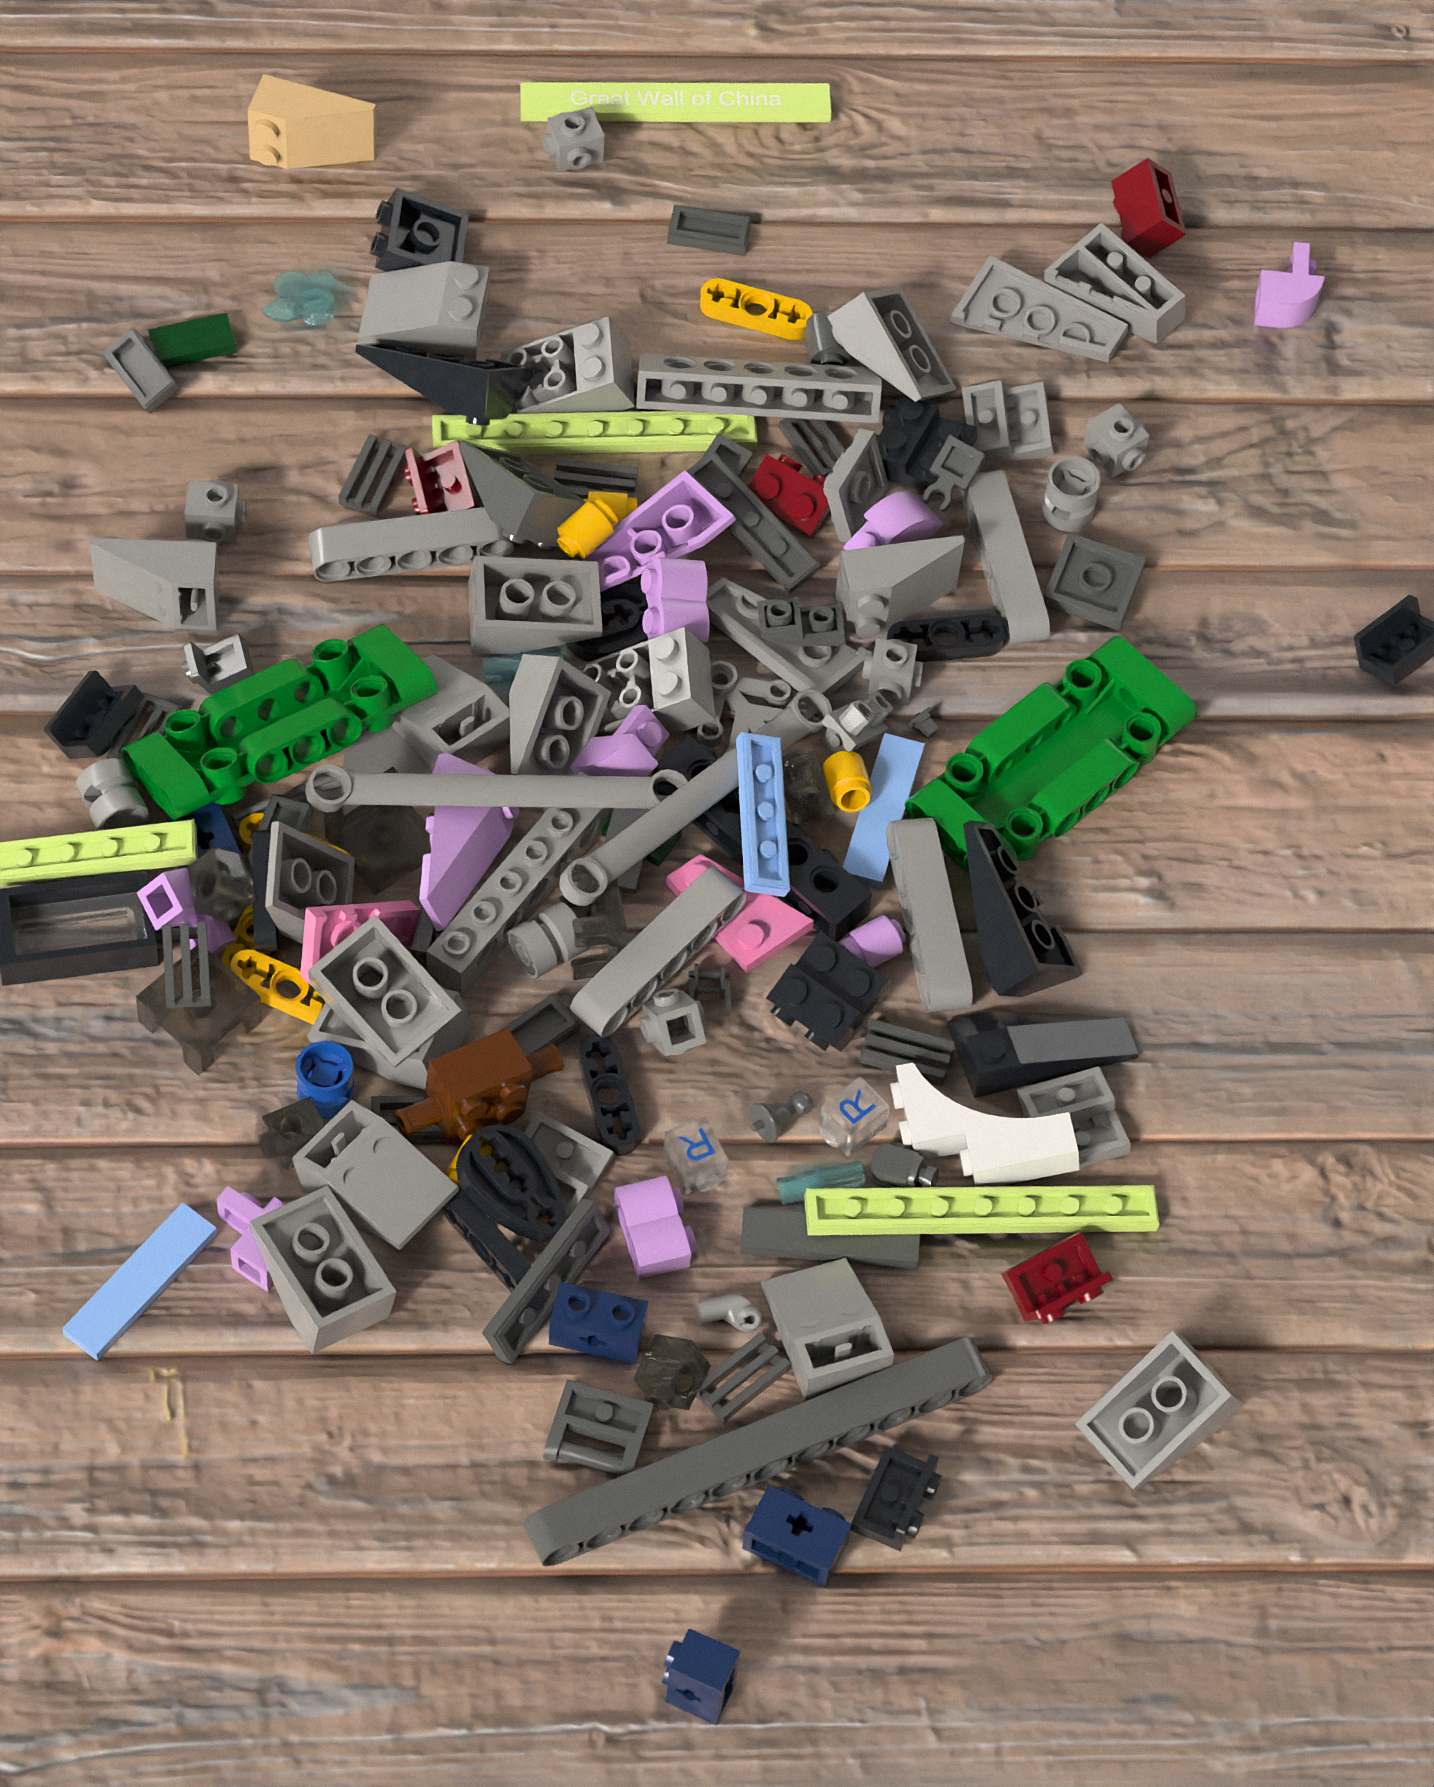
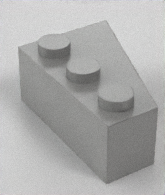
M1102 222L1044 271L1045 283L1127 323L1128 332L1155 344L1185 320L1186 295Z

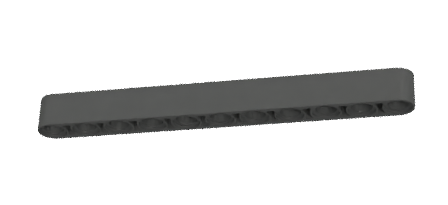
M962 1338L541 1508L529 1515L523 1525L542 1565L546 1567L554 1566L972 1396L985 1389L992 1382L993 1376L972 1338Z

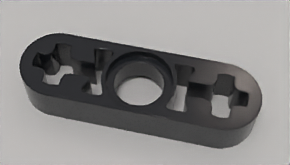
M990 614L909 620L893 624L887 632L886 640L906 638L908 643L916 644L915 661L919 662L989 657L996 655L1003 648L1006 628L998 617ZM988 631V635L992 637V640H985L984 635L980 634V632ZM940 632H949L956 637L957 642L950 646H944L937 643L934 636ZM965 632H968L967 639H970L969 643H964ZM922 635H927L926 646H923L924 639H922Z
M271 829L253 830L255 951L258 952L278 951V928L265 907Z
M600 1035L591 1036L580 1045L578 1066L601 1145L612 1150L615 1156H625L632 1153L639 1144L640 1124L616 1044L608 1037L602 1038ZM593 1052H599L601 1057H605L604 1074L599 1075L595 1058H591ZM604 1087H613L621 1093L622 1097L616 1103L605 1104L597 1098L596 1094ZM619 1116L621 1130L623 1133H627V1138L624 1140H619L618 1136L613 1134L614 1117Z
M459 1188V1191L441 1208L444 1216L512 1293L531 1268V1265L486 1213L475 1205L463 1189Z

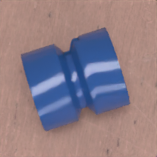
M333 1041L311 1043L301 1051L297 1058V1098L300 1107L307 1115L316 1119H332L354 1098L353 1061L350 1053L342 1045Z

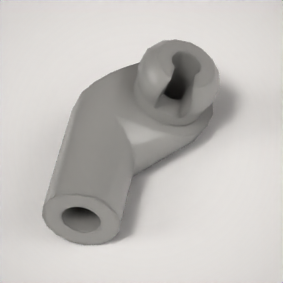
M738 1294L696 1302L701 1324L723 1319L740 1331L753 1332L760 1327L762 1322L760 1309Z

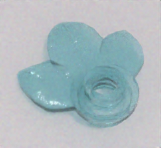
M322 269L315 271L309 277L296 271L279 274L274 280L275 291L279 297L262 308V313L266 317L278 322L288 323L302 318L310 325L324 324L334 314L336 302L332 293L336 287L335 279L332 274Z

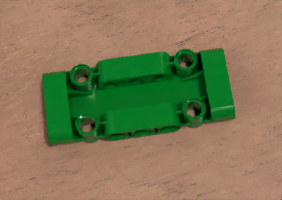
M380 624L347 640V642L340 639H330L319 643L312 650L313 663L307 666L298 659L290 658L210 695L201 703L198 712L190 709L173 712L164 720L165 736H162L158 731L153 732L122 747L121 752L134 779L175 821L212 802L222 805L237 802L247 793L248 785L256 781L261 784H271L351 746L358 740L362 730L366 732H379L389 728L395 722L396 713L436 695L438 691L437 684L425 662L385 625Z
M1113 636L1086 659H1077L1070 662L1065 669L1064 677L1056 684L1052 685L1048 681L1042 683L982 730L969 743L965 753H958L947 761L945 772L936 779L931 780L905 801L906 813L910 819L933 818L937 827L941 849L969 875L963 824L969 820L993 823L1017 862L1027 861L1035 856L1039 845L1048 837L1058 838L1065 834L1123 787L1133 777L1139 766L1150 763L1155 758L1158 748L1197 717L1195 704L1184 691L1122 637ZM1135 737L1143 738L1145 741L1137 740ZM956 778H964L968 781L962 782L957 780ZM1016 832L1026 833L1029 836H1019Z

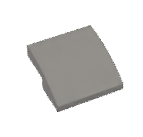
M998 380L962 388L966 424L976 426L978 432V439L973 448L986 455L985 460H1027L1055 456L1047 392L1043 381L1004 389L1002 381Z
M1099 1066L1018 1089L1017 1095L1024 1118H1037L1069 1112L1079 1152V1168L1130 1154L1131 1143L1114 1110L1115 1098Z
M537 1111L525 1134L538 1147L555 1175L562 1195L566 1221L583 1198H589L614 1159L615 1153L548 1115ZM503 1162L496 1174L505 1172L508 1169ZM517 1179L512 1182L509 1181L507 1184L508 1189L511 1191L522 1186Z

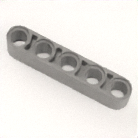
M1003 470L977 473L966 492L960 490L961 498L996 615L1006 628L1004 641L1007 646L1047 640L1050 637L1047 609Z
M485 507L328 526L313 531L308 537L314 576L318 580L325 582L473 564L475 556L508 557L514 550L513 541L502 535L504 529L489 518Z
M931 817L889 821L886 833L887 846L923 1008L927 1013L969 1009L973 998L972 983L935 821Z
M716 867L708 868L576 994L570 1005V1010L602 1038L610 1036L642 1006L643 1002L650 999L738 914L747 900V893Z

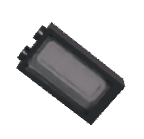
M146 870L0 889V974L2 986L159 966L157 949H163L162 929L155 930L137 895V892L148 884Z

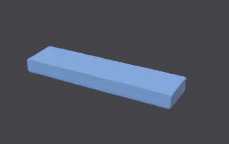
M741 732L736 738L744 889L746 892L785 897L790 891L781 738Z
M884 733L870 778L872 786L870 801L865 808L860 810L842 867L850 875H856L864 880L868 886L882 889L890 863L886 836L887 825L889 821L903 820L906 811L904 803L910 798L925 743Z
M182 1202L62 1328L63 1335L98 1361L217 1235V1228Z

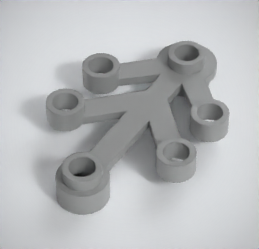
M714 661L710 663L715 720L698 726V742L707 745L709 748L716 747L721 743L723 727L720 723L724 703L726 702L735 713L729 747L724 752L726 754L736 746V738L741 732L754 733L785 710L780 708H784L790 702L791 688L787 682L783 680L769 682L740 677L736 668L729 662ZM722 681L726 685H717L714 682ZM774 691H780L785 695L782 697H775L771 693ZM743 695L765 697L766 703L771 707L750 704ZM799 709L801 715L807 711L806 709ZM815 716L808 721L815 723ZM706 730H713L717 734L714 736H707L703 732ZM786 750L783 752L784 785L791 788L803 785L810 775L811 762L809 757L800 750ZM796 770L800 774H789L787 771Z

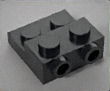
M396 188L388 201H381L376 212L375 223L382 225L381 232L375 234L370 247V254L377 257L375 268L390 272L448 261L462 263L469 213Z
M901 396L896 406L891 404L887 406L882 419L884 428L879 435L875 434L887 480L925 491L939 479V477L930 473V468L949 435L971 447L974 446L978 439L976 426L940 417L939 406L922 401L915 402L911 398Z
M819 931L795 965L791 963L766 999L774 1004L770 1012L791 1027L797 1020L809 1030L804 1037L819 1048L826 1051L831 1045L842 1052L891 984V981L826 934Z

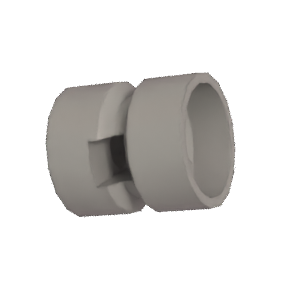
M1069 456L1057 460L1050 467L1042 512L1048 524L1055 529L1075 532L1086 528L1092 521L1101 482L1100 473L1093 463L1085 458Z
M111 758L101 760L87 767L78 776L76 786L85 806L89 808V814L96 831L141 826L147 822L149 810L141 792L136 789V782L128 764L123 759Z
M559 902L538 914V923L534 920L531 922L527 920L507 932L509 946L514 957L524 972L534 980L556 968L557 959L567 962L588 950L587 937L581 923L574 912L563 902Z

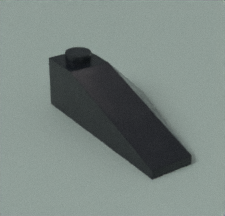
M385 343L356 344L355 353L453 414L466 416V423L488 426L490 425V419L507 418L534 375V367L486 359L485 361L464 360V355L452 353H430L428 358V351L425 349Z
M973 820L964 823L963 828L982 961L987 969L986 977L990 986L997 992L998 996L1024 997L1081 976L1083 973L1066 936L1059 925L1051 928L1038 909V906L1044 902L1037 891L1032 893L1018 878L1020 865L993 823Z
M985 1011L948 1020L947 1022L974 1098L1063 1077L1098 1066L1104 1067L1136 1059L1139 1056L1125 1017Z

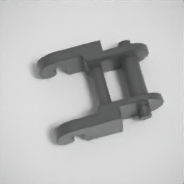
M694 963V971H689V977H694V979L688 980V995L694 1000L698 997V993H720V999L724 1000V1016H730L731 980H725V978H730V972H725V964H721L720 970H699L698 964ZM699 979H720V987L699 986Z

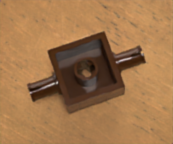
M507 1027L430 1060L424 1100L396 1110L395 1119L401 1133L408 1137L417 1131L435 1124L440 1127L443 1134L442 1137L448 1146L460 1140L464 1142L467 1136L473 1135L486 1126L499 1123L501 1125L510 1124L525 1113L531 1082L563 1070L564 1062L562 1056L554 1044H550L546 1048L525 1056Z

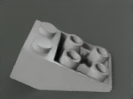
M609 316L501 353V361L534 367L532 379L509 414L617 412L635 407L630 341Z
M116 536L90 538L95 590L174 629L217 630L220 593L217 542H205L199 539L189 541H169L160 538H148L146 540L121 539Z
M685 627L576 667L579 671L611 691L596 737L614 735L629 713L638 705H647L669 734L680 733L715 720L709 649Z
M434 654L423 660L434 676L437 684V694L396 713V719L392 727L432 770H434L439 754L448 753L476 765L510 743V709L486 684Z
M353 1100L292 1158L303 1192L309 1194L328 1185L351 1221L399 1250L459 1191L458 1186L385 1119Z
M846 1258L761 1281L763 1292L804 1401L892 1367L894 1353L880 1316Z

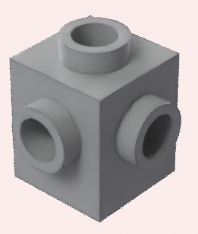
M593 107L573 112H563L556 116L548 117L547 134L542 136V143L547 158L553 157L559 172L569 169H580L590 164L603 162L605 136Z
M1118 403L1087 422L1083 446L1089 451L1095 464L1099 467H1104L1114 478L1125 470L1132 471L1142 464L1146 457L1149 435L1143 423L1134 419Z
M189 480L184 514L186 538L205 539L210 542L236 541L237 526H245L247 509L246 501L239 500L238 484L220 480L211 482Z
M876 639L874 655L865 654L862 679L870 680L868 697L878 691L890 704L908 706L911 686L920 687L923 662L915 661L916 644L905 643L898 639Z
M662 990L654 994V999L642 1003L645 1017L640 1018V1027L643 1037L647 1043H652L665 1056L683 1054L694 1047L707 1043L703 1026L706 1025L703 1008L698 1000L694 1001L683 990Z

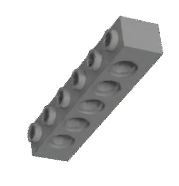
M640 353L636 408L879 424L882 380L881 376L868 367Z
M580 771L577 776H588V775H586V774H584L583 772ZM549 807L427 949L426 968L429 975L444 988L459 992L462 998L509 943L507 932L529 920L557 887L564 870L574 860L581 858L602 834V828L611 819L613 808Z

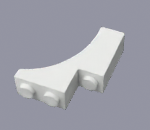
M914 1063L896 1066L898 1082L891 1083L890 1087L895 1109H904L906 1121L898 1122L904 1148L912 1146L913 1151L921 1153V1156L927 1157V1160L959 1154L964 1177L972 1175L975 1187H997L1079 1170V1152L1069 1112L1037 1118H1008L984 1114L962 1106L944 1096L921 1075Z

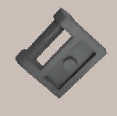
M567 1379L547 1438L543 1458L557 1462L558 1458L618 1474V1477L633 1472L637 1467L639 1455L654 1411V1404ZM566 1430L626 1447L624 1455L622 1457L565 1441Z

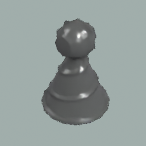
M800 1091L791 1096L789 1103H754L750 1108L752 1131L757 1132L766 1142L774 1143L779 1133L783 1131L785 1125L792 1119L794 1113L803 1115L808 1114L812 1110L811 1097L808 1093Z

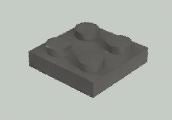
M1069 533L1043 595L1045 606L1120 631L1145 568L1147 558Z

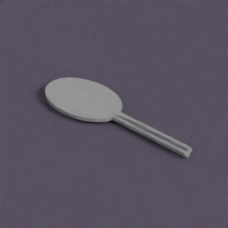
M392 726L379 732H366L363 730L358 740L346 749L343 758L342 769L347 773H433V770ZM326 776L320 777L313 782L314 789L321 791H331L342 786L334 778ZM307 783L278 795L302 802L307 801L305 793ZM270 798L230 814L234 828L239 829L242 820L250 814L265 813Z

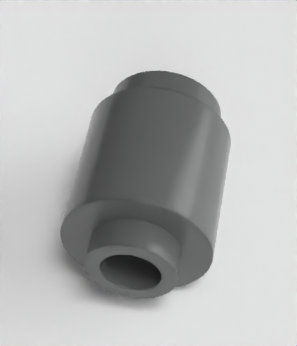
M819 312L813 314L807 319L804 329L810 364L845 366L850 359V354L846 352L845 348L833 336V326L827 317L832 313Z

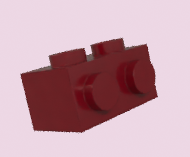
M1146 158L1111 181L1115 196L1113 204L1119 214L1122 225L1121 237L1131 249H1136L1151 258L1187 235L1171 172L1151 159Z

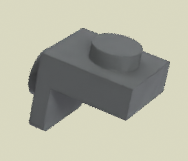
M239 633L204 650H201L193 642L183 645L187 659L183 662L187 677L193 684L198 683L211 695L255 674L246 639Z

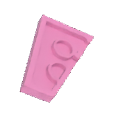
M701 854L669 874L666 885L678 897L704 871L710 867H716L745 891L744 879ZM746 892L748 896L742 909L714 938L747 974L812 930L814 920L771 895Z
M410 900L306 907L300 976L310 984L308 969L373 915H376L405 948L411 946L420 909Z

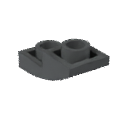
M798 597L757 601L761 639L798 646L846 645L841 602L799 607Z

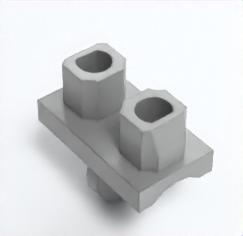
M877 691L872 693L865 701L860 698L828 713L821 722L827 727L825 739L829 749L834 753L840 751L855 752L859 747L882 737L889 729L883 723V720L894 710L893 707Z

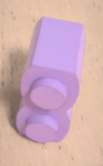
M657 558L646 565V569H644L641 576V589L643 593H646L648 609L644 612L642 621L643 630L647 634L648 640L685 627L703 644L708 642L709 612L706 603L708 581L704 561Z
M667 1176L615 1188L614 1205L638 1280L690 1267L691 1253L696 1252L697 1248L691 1226L684 1227L679 1213L684 1212L679 1188H671Z

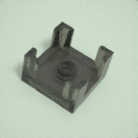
M391 767L390 769H388L387 771H385V772H383V773H398V772H397V770H396L394 767ZM360 805L344 815L343 806L334 812H324L326 839L332 845L345 850L350 856L355 857L354 871L375 895L421 867L423 855L431 853L430 834L425 830L426 821L413 806ZM429 813L428 817L434 816V813Z
M572 862L560 863V874H562L564 870ZM573 870L571 875L572 881H580L587 873ZM617 879L607 885L604 892L594 903L587 906L573 904L564 895L559 897V902L565 903L577 916L572 921L575 947L582 948L601 945L603 951L602 956L571 960L570 966L573 980L593 978L626 947L627 927ZM593 882V891L586 892V893H593V892H595V884H594V882Z
M197 944L190 950L193 996H201L199 945ZM209 950L211 1006L167 1009L165 972L136 996L138 1022L152 1034L156 1032V1023L182 1045L184 1063L198 1076L214 1063L213 1046L243 1021L244 1032L248 1034L262 1022L261 996ZM181 958L173 965L175 997H184Z

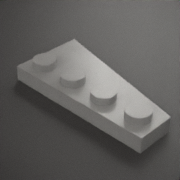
M989 255L950 315L951 324L1104 362L1110 361L1128 332L1127 323Z
M724 577L707 589L706 603L709 621L799 692L805 689H814L828 697L863 669L865 654L873 655L872 652L862 647H859L856 651L847 645L798 646L761 639L757 601L767 599Z

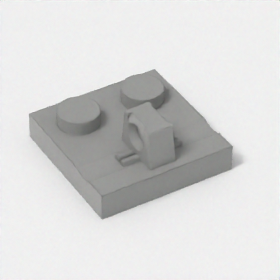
M861 428L856 433L852 445L847 448L846 452L841 453V456L832 468L833 472L828 474L824 483V495L828 500L831 519L835 525L839 542L847 543L868 521L863 515L881 500L889 487L874 431Z

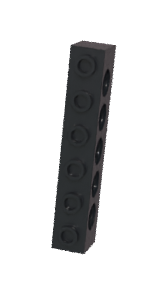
M688 735L657 761L659 764L652 771V777L660 770L670 769L679 772L687 781H690L714 763L717 757L707 745L697 743ZM662 781L653 785V789L660 795H671L678 790L670 782ZM738 786L693 820L692 823L743 866L740 812L731 813L726 811L727 809H737L740 811ZM786 819L788 862L796 861L802 865H789L790 891L785 897H777L785 904L813 919V928L817 932L821 931L835 942H838L846 933L850 932L869 915L872 893L864 880L856 875H850L839 865L838 860L829 850H821L808 838L807 833L800 825L795 822L790 823ZM828 888L832 890V892L824 893L817 889Z

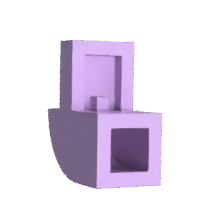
M1294 242L1288 264V272L1261 270L1255 295L1254 325L1289 328L1306 322L1314 314L1322 290L1324 276L1315 275L1316 260L1309 259L1310 243Z
M904 491L897 492L876 503L863 515L868 521L843 548L851 550L928 540L940 529L943 523L918 495Z
M647 705L635 706L614 735L592 737L571 764L570 769L576 776L581 771L588 776L647 777L659 764L654 756L670 734Z
M190 868L163 872L137 892L156 931L161 930L164 924H171V927H180V923H189V927H197V922H206L208 961L236 941L219 908L228 899L221 888L202 872ZM190 939V949L199 963L198 939Z
M227 1186L217 1198L218 1218L242 1234L231 1248L232 1269L269 1292L274 1286V1282L251 1232L249 1222L284 1206V1204L274 1197L263 1209L260 1202L247 1192L240 1194Z

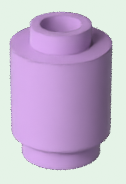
M881 915L846 933L845 939L839 942V944L874 968L903 952L902 943L905 942V935L895 919L889 920L886 916Z

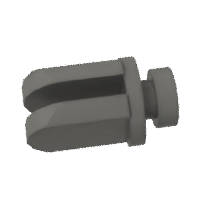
M884 1143L876 1148L872 1154L873 1182L878 1186L884 1188L935 1187L937 1184L939 1168L931 1165L927 1168V1157L921 1156V1153Z

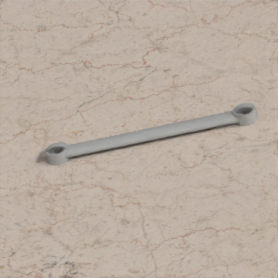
M814 689L802 690L790 701L785 710L753 734L781 738L783 753L806 735H814L824 727L821 721L828 713L832 712L831 704L827 697ZM806 702L812 706L801 715L798 703ZM816 713L819 714L820 722L813 723L808 721ZM737 747L732 748L587 858L574 860L560 876L559 885L564 897L578 906H587L594 903L604 892L607 885L739 786ZM573 870L587 873L577 884H574L571 875ZM594 882L595 892L586 893L582 891Z
M327 764L319 766L312 772L308 779L305 793L312 807L327 813L337 811L344 805L640 808L651 810L670 796L654 794V784L665 781L672 783L679 789L688 781L682 774L670 769L660 770L653 777L347 773L339 766ZM320 777H331L337 780L342 785V788L332 791L314 789L313 782Z

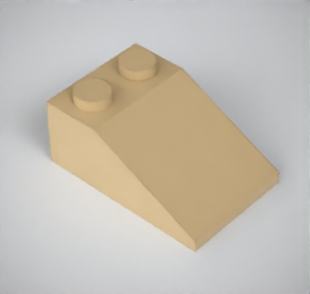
M263 74L247 109L251 160L284 169L375 160L377 155L376 104Z

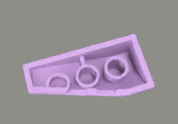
M684 470L613 528L614 533L588 557L582 559L577 556L573 561L598 562L600 592L642 574L644 569H646V565L657 558L676 559L705 546L736 521V519L729 510Z
M448 753L438 755L432 773L497 775ZM435 806L434 816L426 817L425 830L430 834L431 853L423 855L419 900L436 931L446 929L509 839L515 819L519 815V807Z

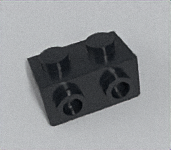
M1409 594L1354 636L1359 668L1395 686L1434 656V621L1420 614L1417 597Z
M89 671L48 722L44 731L68 759L98 758L111 748L113 744L112 739L120 728L128 724L137 713L136 708L145 696L136 685L110 686L98 671Z
M886 1446L851 1522V1531L901 1552L906 1538L909 1537L915 1540L921 1528L925 1514L919 1512L924 1498L932 1501L942 1479V1475L936 1473L939 1457L930 1454L927 1462H924Z

